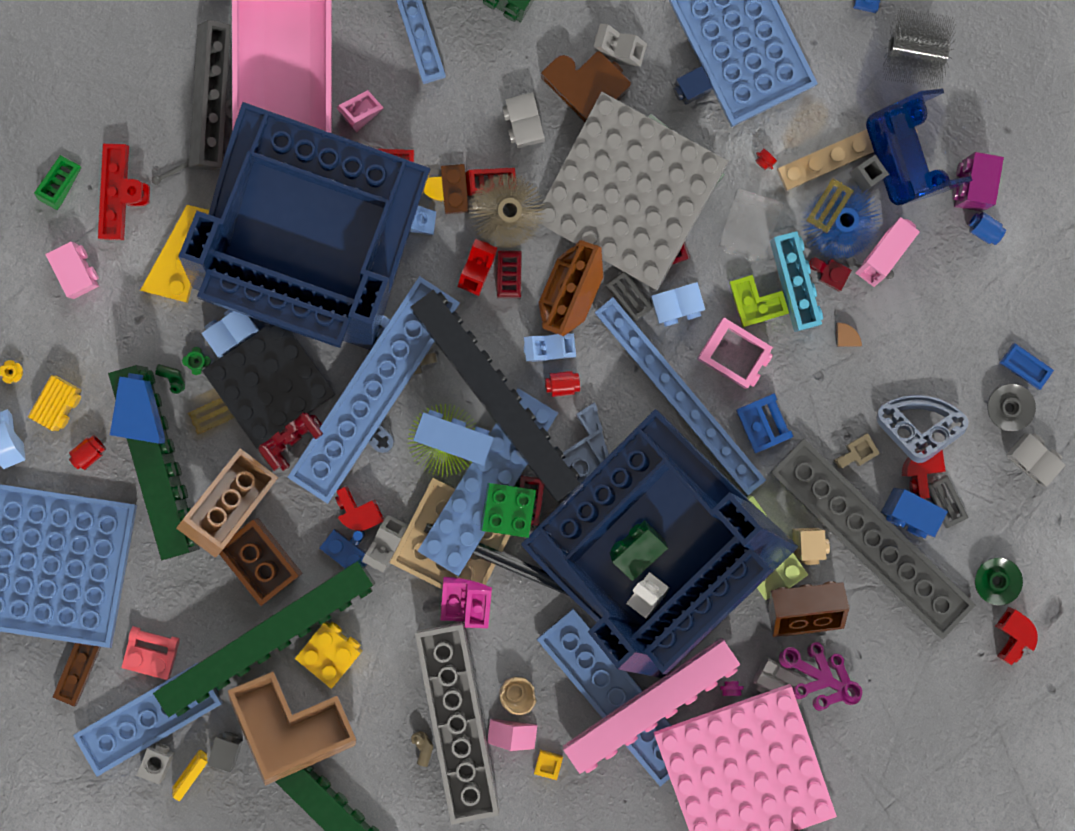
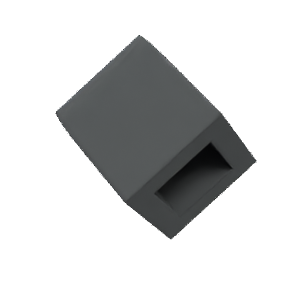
M884 149L863 162L849 174L860 190L864 192L897 170L898 166L887 150Z

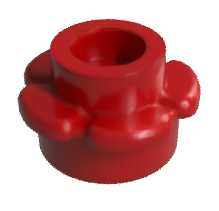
M763 149L760 153L756 152L758 158L755 161L762 169H774L773 165L777 160L766 149Z

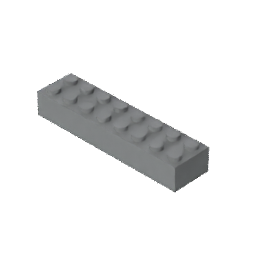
M464 621L417 630L415 632L451 825L499 816V803Z

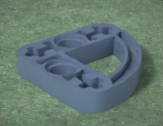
M910 395L891 400L879 408L876 417L881 428L911 460L917 463L926 462L966 432L969 424L968 418L953 405L938 398L923 395ZM923 409L938 413L945 418L921 434L900 411ZM884 413L886 415L892 414V419H890L889 417L884 419ZM953 422L961 423L960 427L955 426L951 429V432H949L948 429L952 426ZM899 429H907L911 436L901 438L897 431ZM941 433L944 435L945 441H934L932 434ZM928 443L929 446L926 447L924 454L921 452L917 454L915 452L916 448L922 449Z

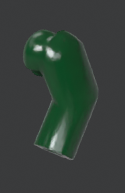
M158 364L155 375L168 379L172 393H181L185 389V381L181 372L178 369Z

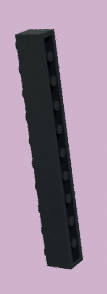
M433 289L410 306V310L555 501L561 500L581 484L578 481L579 473L572 465L570 467L566 465L563 461L566 458L558 446L553 448L548 441L551 439L548 432L543 427L538 428L534 423L537 418L529 408L524 409L519 403L522 398L514 388L510 390L506 386L507 378L500 369L494 370L490 364L493 360L485 350H479L475 345L478 340L470 330L466 332L461 326L463 320L456 311L451 313L446 306L449 303L441 292L436 293Z

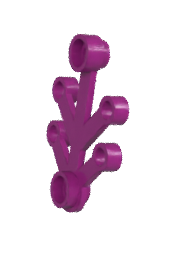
M819 642L812 643L808 646L807 653L810 657L815 658L819 668L817 669L801 660L799 651L793 647H788L780 652L779 662L783 667H794L816 679V681L807 684L799 683L795 685L792 689L796 699H803L809 693L830 687L837 692L829 696L819 695L813 699V707L816 710L822 711L828 708L829 705L840 701L847 705H855L861 700L862 688L858 683L850 681L844 666V658L840 654H833L826 661L823 654V646ZM813 647L818 650V654L813 651ZM785 656L789 657L790 663L786 660ZM834 658L838 661V665L834 663ZM830 668L836 670L840 681L833 678ZM798 688L802 689L803 695L798 692ZM819 699L823 701V706L819 704Z

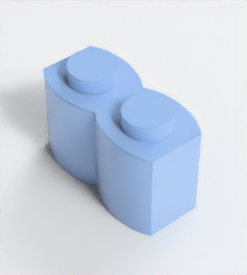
M697 282L651 296L658 324L664 323L665 327L679 323L677 318L687 316V319L690 320L700 317V312L705 310Z
M228 309L224 313L225 317L222 320H213L204 327L206 330L202 335L217 357L221 358L260 331L251 317Z

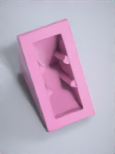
M368 90L337 107L340 115L356 133L383 109V106Z
M490 719L487 743L509 751L535 749L537 724Z

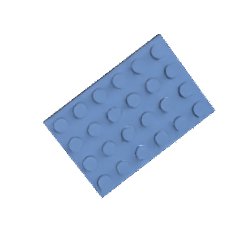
M669 0L700 65L713 86L714 94L731 127L817 86L818 83L777 0Z

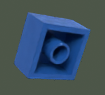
M893 488L881 513L886 515V520L892 524L903 528L907 526V532L926 539L927 536H936L948 511L905 489Z

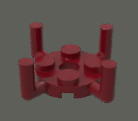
M303 412L297 419L286 425L283 431L277 432L269 440L262 443L258 450L274 471L279 468L285 471L290 467V464L281 454L286 449L285 445H295L303 438L301 435L310 432L315 439H318L323 435V432L320 430L322 423L316 415H309Z

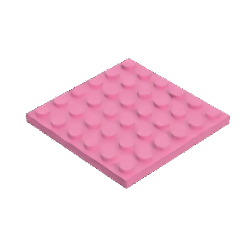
M790 684L654 732L689 831H794L837 817Z

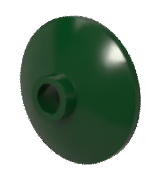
M991 558L980 565L975 574L974 581L978 595L992 605L1001 606L1013 602L1019 596L1023 587V576L1020 569L1015 563L1005 558ZM998 576L1000 582L994 585L993 578Z

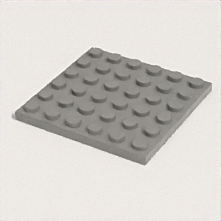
M601 92L542 203L545 205L540 207V209L544 210L538 211L539 214H546L536 216L541 218L537 222L540 221L541 225L575 244L582 240L600 246L603 260L658 290L729 161Z

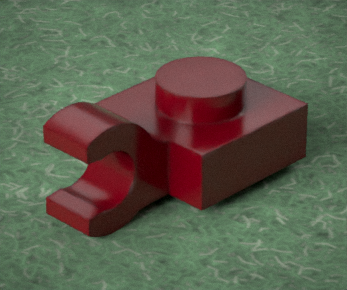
M814 257L809 262L810 269L821 274L818 281L839 292L842 291L852 271L851 269L833 259H830L826 264Z

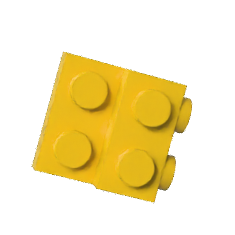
M326 621L295 659L332 689L362 653V650L357 640L352 637L347 638L341 633L343 630L333 621L331 623Z

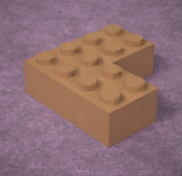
M274 672L228 690L229 700L265 786L347 750L356 744V737L338 696L292 715Z

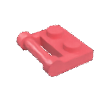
M133 626L129 633V641L121 668L165 680L170 679L180 638L159 636L141 631V628ZM138 640L167 647L168 652L164 653L137 646Z

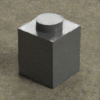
M231 732L220 733L215 738L207 765L231 772L236 765L243 740L238 739V735Z

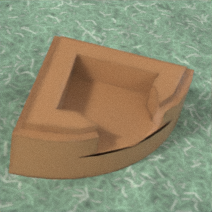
M836 323L837 347L862 346L861 338L853 327L845 323Z

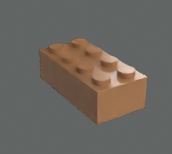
M240 448L176 529L216 558L279 477Z

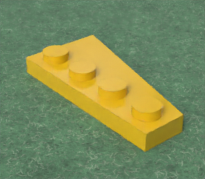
M186 205L140 291L188 303L192 286L178 256L196 211L209 214V210Z

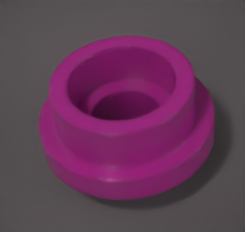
M724 681V686H720V690H722V696H742L741 690H744V686H739V681Z

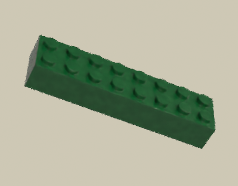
M134 365L110 372L108 376L115 400L119 377L128 378V373L143 375L144 381L151 382L165 435V443L126 439L162 561L199 550L200 547L176 529L191 510V507L188 508L186 502L188 492L186 486L182 485L179 476L182 475L179 463L174 460L175 446L172 439H168L166 430L169 429L166 417L162 416L160 407H162L160 395L155 393L153 384L156 383L154 373L148 367Z

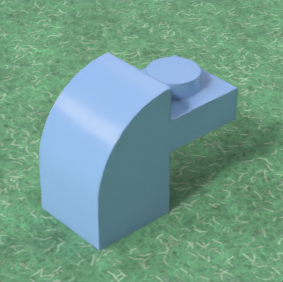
M568 333L565 336L554 334L524 337L526 361L538 362L576 357L574 333Z
M8 409L0 412V466L3 469L26 460L24 443L14 432L13 417Z

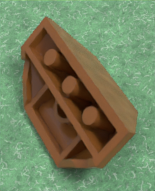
M579 240L574 247L568 249L557 258L539 300L543 329L565 336L585 321L603 279L602 249L600 246Z

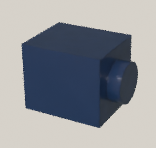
M701 66L676 79L673 90L679 101L683 100L684 104L687 105L710 93L713 86Z

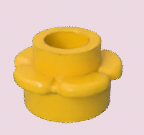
M8 360L0 367V376H2V380L5 383H16L22 378L23 368L19 363Z

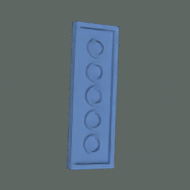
M191 666L73 736L95 775L99 776L221 705L223 701L216 689L214 688L209 691L211 696L198 704L195 700L189 704L190 710L177 717L174 714L168 718L153 693L193 667Z

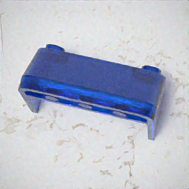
M943 88L917 92L871 114L866 121V128L874 153L889 174L883 178L888 197L895 205L912 203L973 181L972 176L950 180L948 174L940 169L929 172L915 127L923 124L927 118L928 112L925 102L943 94Z

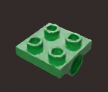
M487 483L480 531L529 538L536 490Z

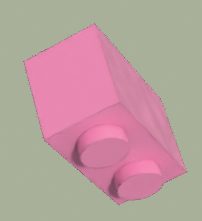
M69 242L45 254L66 297L75 299L99 287L96 281L99 277L92 266L89 267L86 261L88 255L82 245L79 246L74 242Z

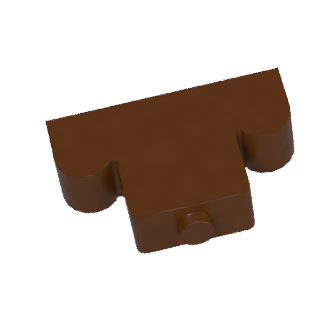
M597 51L578 70H576L575 62L571 57L562 55L555 58L541 72V79L584 123L601 92L619 101L629 91L631 82L622 74L623 69L615 61L611 63L600 51Z

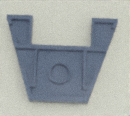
M595 402L575 414L588 436L563 451L566 457L563 461L568 467L572 465L580 475L578 478L580 483L609 456ZM573 489L566 496L568 497L575 489Z

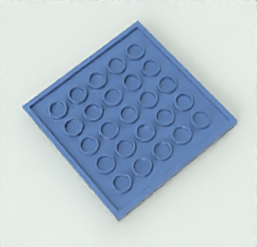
M0 484V632L112 648L137 505Z

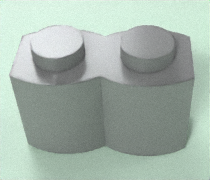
M533 92L505 99L507 106H503L502 109L505 121H511L512 129H508L511 144L516 143L518 149L545 142Z
M1024 434L1006 456L1038 485L1047 487L1066 466L1061 461L1063 457L1053 449L1049 451L1043 445L1045 441L1037 434Z

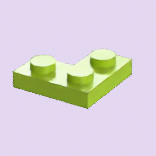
M753 275L729 282L742 328L789 314L783 291L759 297Z

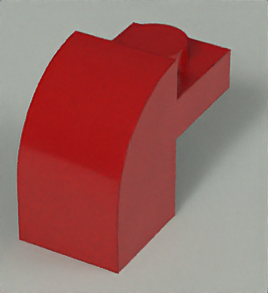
M475 239L457 287L479 296L498 248L487 242Z
M925 449L918 450L915 452L917 454L920 452L924 454ZM943 450L924 463L914 462L909 457L905 460L902 467V476H912V480L909 481L911 493L923 499L930 498L927 474L946 472Z
M348 486L336 491L338 494L335 497L336 502L341 510L345 509L346 511L345 514L338 518L346 527L353 530H366L384 521V517L375 499L357 507Z
M1008 607L995 625V627L1010 636L997 657L1012 665L1021 659L1024 647L1032 651L1035 650L1038 633L1035 625L1029 618L1016 609Z

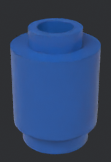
M985 212L976 213L968 223L970 226L969 232L987 244L997 245L1006 233L1003 224Z

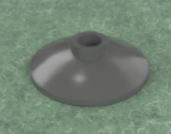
M1005 384L998 387L991 394L987 410L991 421L998 428L1005 431H1018L1027 427L1033 420L1036 412V403L1031 392L1025 387L1018 384ZM1008 403L1012 405L1011 412H1007L1005 409Z

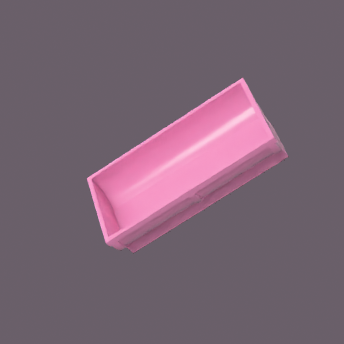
M232 0V131L242 102L332 133V0Z

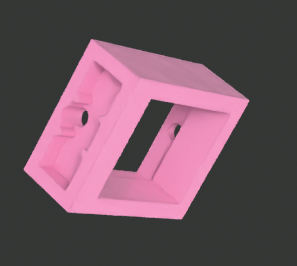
M900 217L887 230L855 273L875 287L889 274L920 231L916 229V225L912 221Z
M722 318L697 360L742 388L747 389L749 386L754 387L761 375L758 374V371L762 365L766 367L773 356L770 352L773 347L728 319ZM728 329L763 350L745 379L711 359L712 354Z

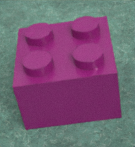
M974 152L958 164L956 176L959 177L958 186H955L952 199L955 200L954 207L983 212L996 205L1004 157Z

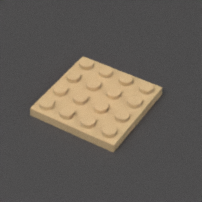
M433 477L390 563L440 589L443 587V577L461 578L486 585L495 564L471 555L458 577L417 552L428 533L424 532L427 523L434 525L456 489ZM485 532L479 543L502 552L510 535Z

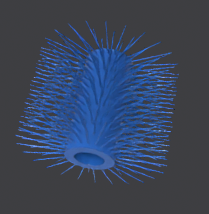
M840 184L835 190L832 189L833 192L829 188L819 194L822 197L816 198L818 203L816 205L814 202L813 205L815 206L811 207L813 211L810 213L812 214L804 217L807 218L816 214L805 222L812 223L806 225L811 227L803 231L816 229L809 232L812 233L824 229L823 231L825 232L810 241L817 240L810 247L818 244V248L821 249V246H825L827 249L833 250L831 251L832 255L839 254L840 259H842L847 254L850 255L848 256L850 258L858 253V250L861 253L863 252L859 244V248L856 246L854 250L851 244L853 245L857 241L860 243L861 241L862 244L866 243L869 245L864 239L868 238L871 240L870 238L872 237L867 233L879 227L870 231L867 230L880 223L875 222L877 220L871 222L869 220L880 214L865 216L875 212L872 211L859 215L860 211L872 203L865 205L866 203L863 202L865 200L863 199L864 197L858 198L862 193L855 194L854 196L852 190L851 193L850 191L849 193L848 191L843 192L842 189L840 190V187L842 188ZM825 195L829 199V201L827 200L828 203L824 200V198L826 199ZM823 201H824V202H825V204H824L825 207L822 208V209H820L819 206L822 205L821 203H823ZM847 245H848V248H849V245L851 246V250H852V253H851V254H849V252H848Z

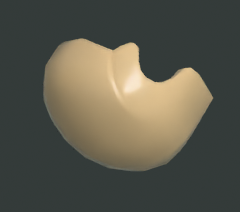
M512 677L506 680L499 691L502 706L512 714L524 715L530 712L537 701L534 686L522 677Z

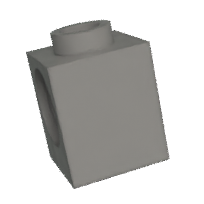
M152 744L147 748L136 776L160 784L166 777L175 752L170 751V748L164 744ZM152 757H158L161 760V767H156L152 763Z

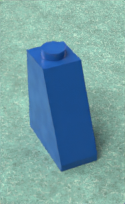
M128 373V378L119 377L110 435L153 443H165V435L151 382L144 381L143 375Z

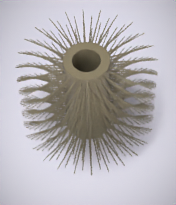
M508 173L507 179L504 174L501 176L502 179L499 185L500 176L498 178L494 176L492 179L493 183L496 179L498 180L496 186L489 193L486 187H489L492 181L480 189L482 194H479L478 197L477 195L475 196V202L473 198L471 204L474 208H468V210H477L468 214H482L470 218L491 217L474 225L477 226L488 221L474 231L483 228L476 235L485 232L486 236L489 237H485L483 234L480 238H489L499 248L500 245L493 239L500 242L502 247L505 248L506 244V247L509 248V246L512 247L511 241L513 237L515 240L519 234H522V229L526 228V236L522 237L520 242L525 239L527 240L532 236L530 234L531 232L533 233L532 230L536 229L538 219L541 220L540 217L536 216L546 214L537 213L544 209H529L545 204L524 207L527 205H523L533 200L530 199L524 202L539 192L537 191L529 195L537 187L528 191L523 190L526 188L524 186L528 184L523 185V183L514 178L513 174H511V179ZM504 206L509 210L508 217L503 213ZM515 240V246H517L516 244L520 243L519 240Z

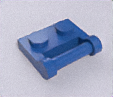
M775 393L736 409V413L754 453L794 437L792 431L788 430L776 403L778 399ZM766 404L780 435L775 437L762 410V406Z

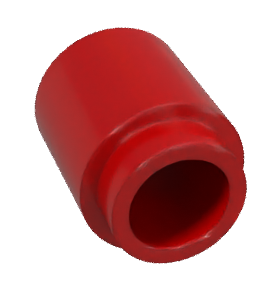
M572 371L549 373V378H545L546 393L550 392L551 397L574 395L575 392H580L579 374Z
M96 436L87 437L69 452L71 456L69 461L75 468L86 470L103 456L106 447Z

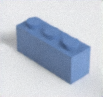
M429 410L428 414L423 412L413 441L484 466L494 438L488 436L490 431L477 426L475 430L465 427L466 422L452 418L451 422L443 420V414Z

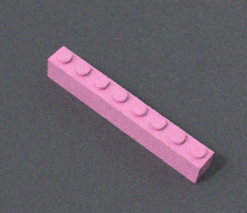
M720 638L564 744L563 750L579 774L584 771L589 773L598 766L597 762L603 758L608 760L616 755L619 747L624 744L629 746L638 739V734L644 730L646 732L653 730L658 725L657 721L663 717L666 719L672 717L678 712L677 708L684 703L689 705L698 698V693L704 689L706 692L717 686V681L723 676L728 678L738 671L737 667L741 664L726 642Z

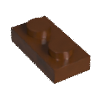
M465 164L441 166L445 214L469 213Z

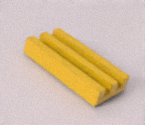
M198 750L172 787V797L180 802L208 763L207 753Z

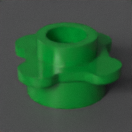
M193 347L192 352L183 357L182 363L192 370L193 375H200L202 369L211 364V358L205 356L200 347Z

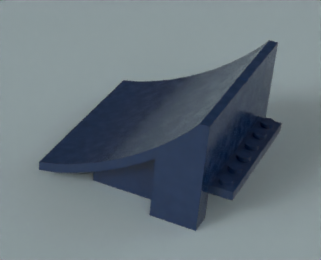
M242 102L222 163L209 214L196 211L178 257L192 288L199 290L197 297L200 300L341 348L343 341L371 351L377 340L380 324L431 168Z
M654 409L529 535V538H526L521 543L523 548L545 572L597 622L588 633L618 670L658 678L666 676L799 547L725 478L657 409ZM645 520L665 539L668 549L632 581L612 563L609 552L616 542L622 541L629 535V531L636 524L640 525ZM650 572L670 588L653 614L645 618L630 607L627 602L634 594L633 589L635 586L643 581Z

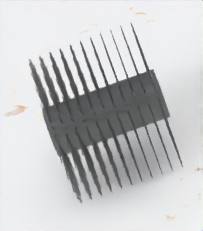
M901 14L900 21L902 25L898 20V16L897 21L899 25H897L895 15L896 31L893 29V34H891L889 40V47H887L889 56L887 62L891 66L893 73L897 71V66L900 78L902 74L900 71L902 70L904 78L906 75L907 79L908 74V78L910 75L911 79L912 73L910 72L912 70L914 79L916 76L917 80L918 75V79L919 76L920 79L921 76L922 79L924 76V79L926 77L927 80L928 76L932 84L933 77L934 80L935 77L936 81L937 77L939 80L937 72L941 80V73L938 70L940 69L943 83L942 65L945 68L949 51H951L949 37H951L952 33L950 34L948 31L949 24L948 27L946 24V30H944L943 23L941 26V22L940 27L939 23L937 25V22L936 26L935 22L934 25L933 22L932 25L931 22L929 25V21L928 24H925V21L924 24H919V22L916 24L914 15L913 19L912 15L910 19L908 14L906 23L904 14L903 17Z

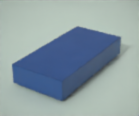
M1016 343L1011 345L999 362L1037 390L1042 389L1054 371Z

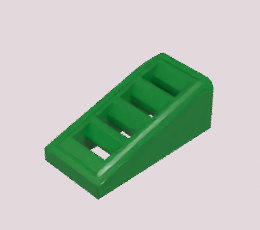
M60 155L34 192L36 198L40 202L58 210L79 174L81 166ZM63 166L71 170V172L68 174L62 171L61 167ZM59 175L65 178L64 182L57 179L56 176ZM52 183H54L60 188L57 190L53 188L51 185ZM47 192H50L51 194H53V195H54L53 198H52L51 196L47 195Z

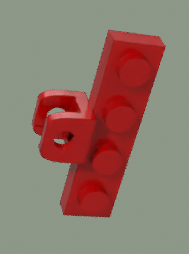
M103 144L98 239L124 240L126 205L146 206L150 202V186L136 179H128L129 146L126 144Z

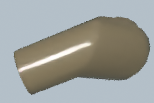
M418 731L411 736L412 744H415L420 750L417 764L428 767L434 746L426 733Z

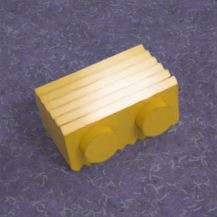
M51 375L28 418L51 431H59L65 428L70 419L68 416L70 410L75 408L81 400L79 394L82 390L58 376Z

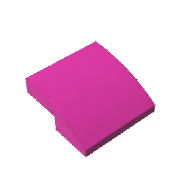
M443 577L440 620L464 621V628H488L492 588L471 580Z

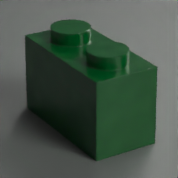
M644 520L640 525L636 524L629 531V535L622 541L616 542L609 554L612 563L633 581L668 549L665 539Z

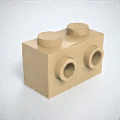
M819 528L792 529L793 541L799 546L794 551V555L797 559L801 560V563L816 565L820 564L819 560H826V554L830 552L829 540L825 539V530Z

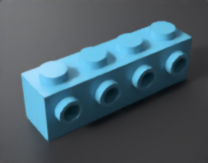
M797 231L772 238L770 244L794 332L822 325L823 314L820 306H817L815 299L817 292L814 283H811L809 274L811 270L808 260L804 258L802 238L799 237Z

